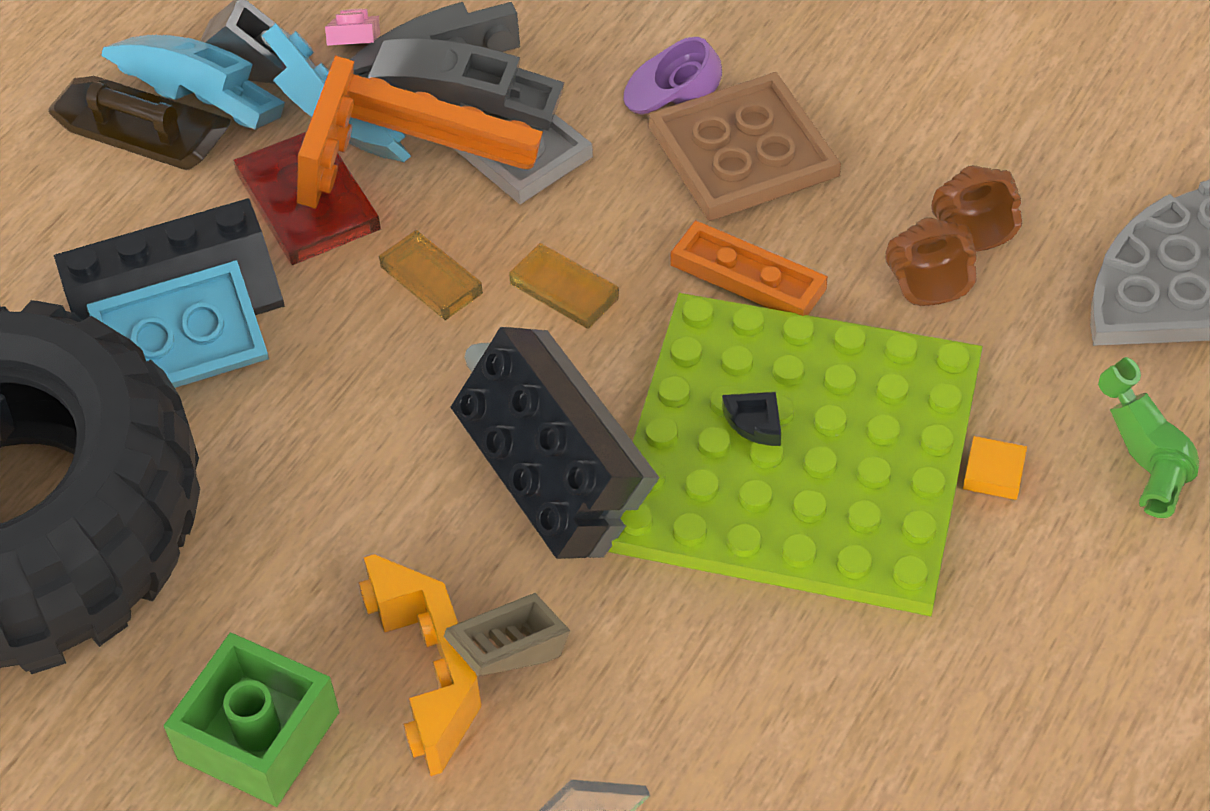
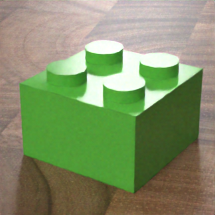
M230 632L163 726L178 761L278 807L340 711L329 676Z

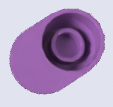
M697 36L685 38L660 52L634 72L624 90L625 105L634 113L645 114L653 112L669 102L679 104L715 92L722 77L721 60L705 39Z

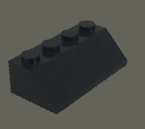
M249 198L54 255L70 311L74 312L81 320L90 317L87 304L236 260L255 315L285 307L265 239Z

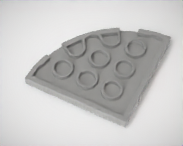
M1210 179L1200 182L1197 190L1184 193L1175 198L1169 194L1151 204L1134 217L1116 236L1105 254L1092 297L1090 326L1093 346L1210 341Z

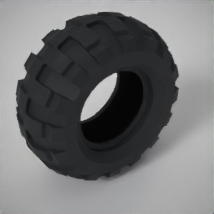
M31 300L21 312L9 311L5 306H0V394L5 395L15 426L14 431L4 442L0 441V448L19 444H41L57 447L74 454L73 461L66 475L43 501L27 512L9 521L0 523V668L19 665L24 671H30L31 674H35L66 664L63 652L90 638L100 647L128 627L127 622L131 620V608L140 599L154 601L177 565L180 556L179 547H184L186 535L191 533L197 510L200 486L196 475L199 456L181 398L165 371L152 360L146 361L143 350L129 338L93 316L81 320L74 312L65 311L63 305Z

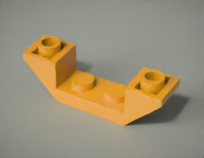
M375 554L363 557L368 579L358 583L367 614L378 612L385 633L419 623L426 647L437 645L441 659L433 661V667L440 689L409 698L413 721L404 723L403 726L413 758L424 755L430 776L440 774L445 769L482 706L476 673L444 637L446 628L458 624L445 583Z

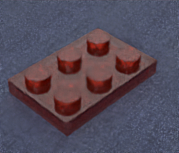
M306 132L233 160L238 177L291 265L381 230L378 214L338 152L334 164L338 165L331 192L321 193L316 209L297 203L298 154Z

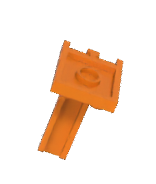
M335 55L298 154L297 203L316 209L321 193L331 192L338 165L334 164L337 152L344 153L352 132V124H349L350 117L524 170L531 169L535 165L543 132L533 129L521 121H506L486 115L475 107H460L440 101L429 93H414L391 86L388 82L379 78L372 77L367 79L354 75V61Z

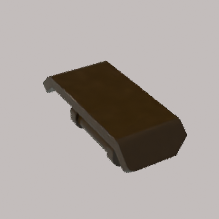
M98 76L74 78L48 109L49 114L74 134L184 170H189L196 166L207 156L229 128L232 120Z

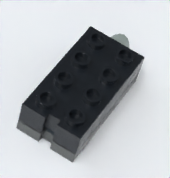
M500 327L490 343L474 344L466 350L464 358L467 367L472 373L450 408L556 559L604 558L612 547V540L618 538L626 527L620 519L626 510H637L660 477L548 330Z

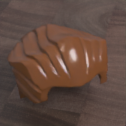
M976 165L967 166L934 193L931 206L934 216L938 220L947 221L948 223L954 222L958 225H967L971 231L976 252L1005 244L1007 241L1012 240L1022 226L1021 210H1019L1021 197L1010 171L991 170V168Z
M924 218L916 222V225L909 227L907 231L891 239L888 243L885 255L886 263L896 276L903 296L913 305H938L960 299V297L965 296L972 289L977 281L976 266H974L976 251L971 231L967 225H958L954 222L948 223L947 221L935 218Z

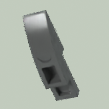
M512 1L468 13L463 2L434 10L390 30L375 39L374 43H370L350 59L354 61L353 74L368 79L384 40H445L475 45L500 52L519 48L520 37L517 11Z
M433 39L384 40L368 78L382 79L391 86L414 93H429L443 102L457 106L463 103L547 131L550 128L564 88V82L519 68L520 57L475 45Z

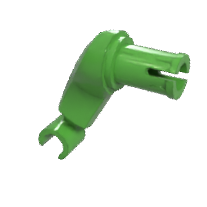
M1124 357L1100 375L1098 385L1105 395L1111 398L1118 397L1120 403L1110 409L1129 454L1151 474L1140 496V507L1146 506L1144 511L1153 517L1168 518L1175 512L1184 484L1191 482L1198 475V452L1193 442L1164 418L1147 393L1134 394L1132 387L1140 381L1141 372L1138 365L1132 359Z

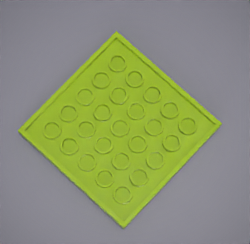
M679 293L633 439L634 445L660 478L637 510H626L620 519L626 527L618 538L612 540V547L608 552L932 617L983 346L809 315L802 316L792 312ZM776 392L781 427V446L758 444L738 434L729 425L724 416L722 395Z

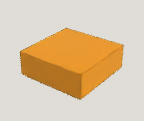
M973 436L963 489L1017 500L1027 446Z

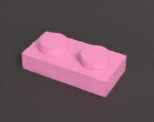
M367 9L341 10L340 14H336V19H333L325 26L327 46L374 43L375 39L380 35L379 16H368Z

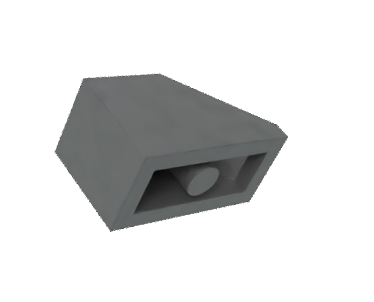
M233 0L210 19L200 40L201 42L227 50L252 63L249 81L276 84L273 79L287 68L262 36L275 22L247 0Z

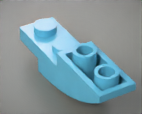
M275 23L262 36L287 68L274 78L273 81L294 103L312 117L329 70L323 63L317 66L313 64L309 57L314 53V50L297 31L289 36ZM350 117L349 124H352V132L349 144L374 155L405 162L411 157L400 142L406 137L404 133Z
M144 35L130 37L103 47L101 56L116 64L121 72L130 76H136L154 87L155 92L163 97L176 100L195 93L197 99L201 102L218 107L233 116L234 121L239 125L254 130L281 117L285 102L248 80L253 64L212 44L172 35Z

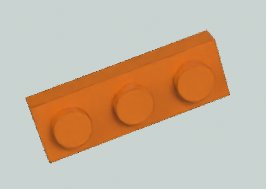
M697 220L694 221L670 252L671 266L769 309L792 312L802 316L809 315L827 290L828 276Z

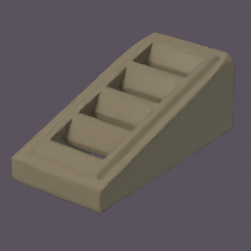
M533 593L448 627L444 637L478 676L542 664L560 657L570 630L536 593ZM490 638L498 645V649L490 642ZM474 641L479 645V647H480L486 654H484V653L476 646V644L474 643Z

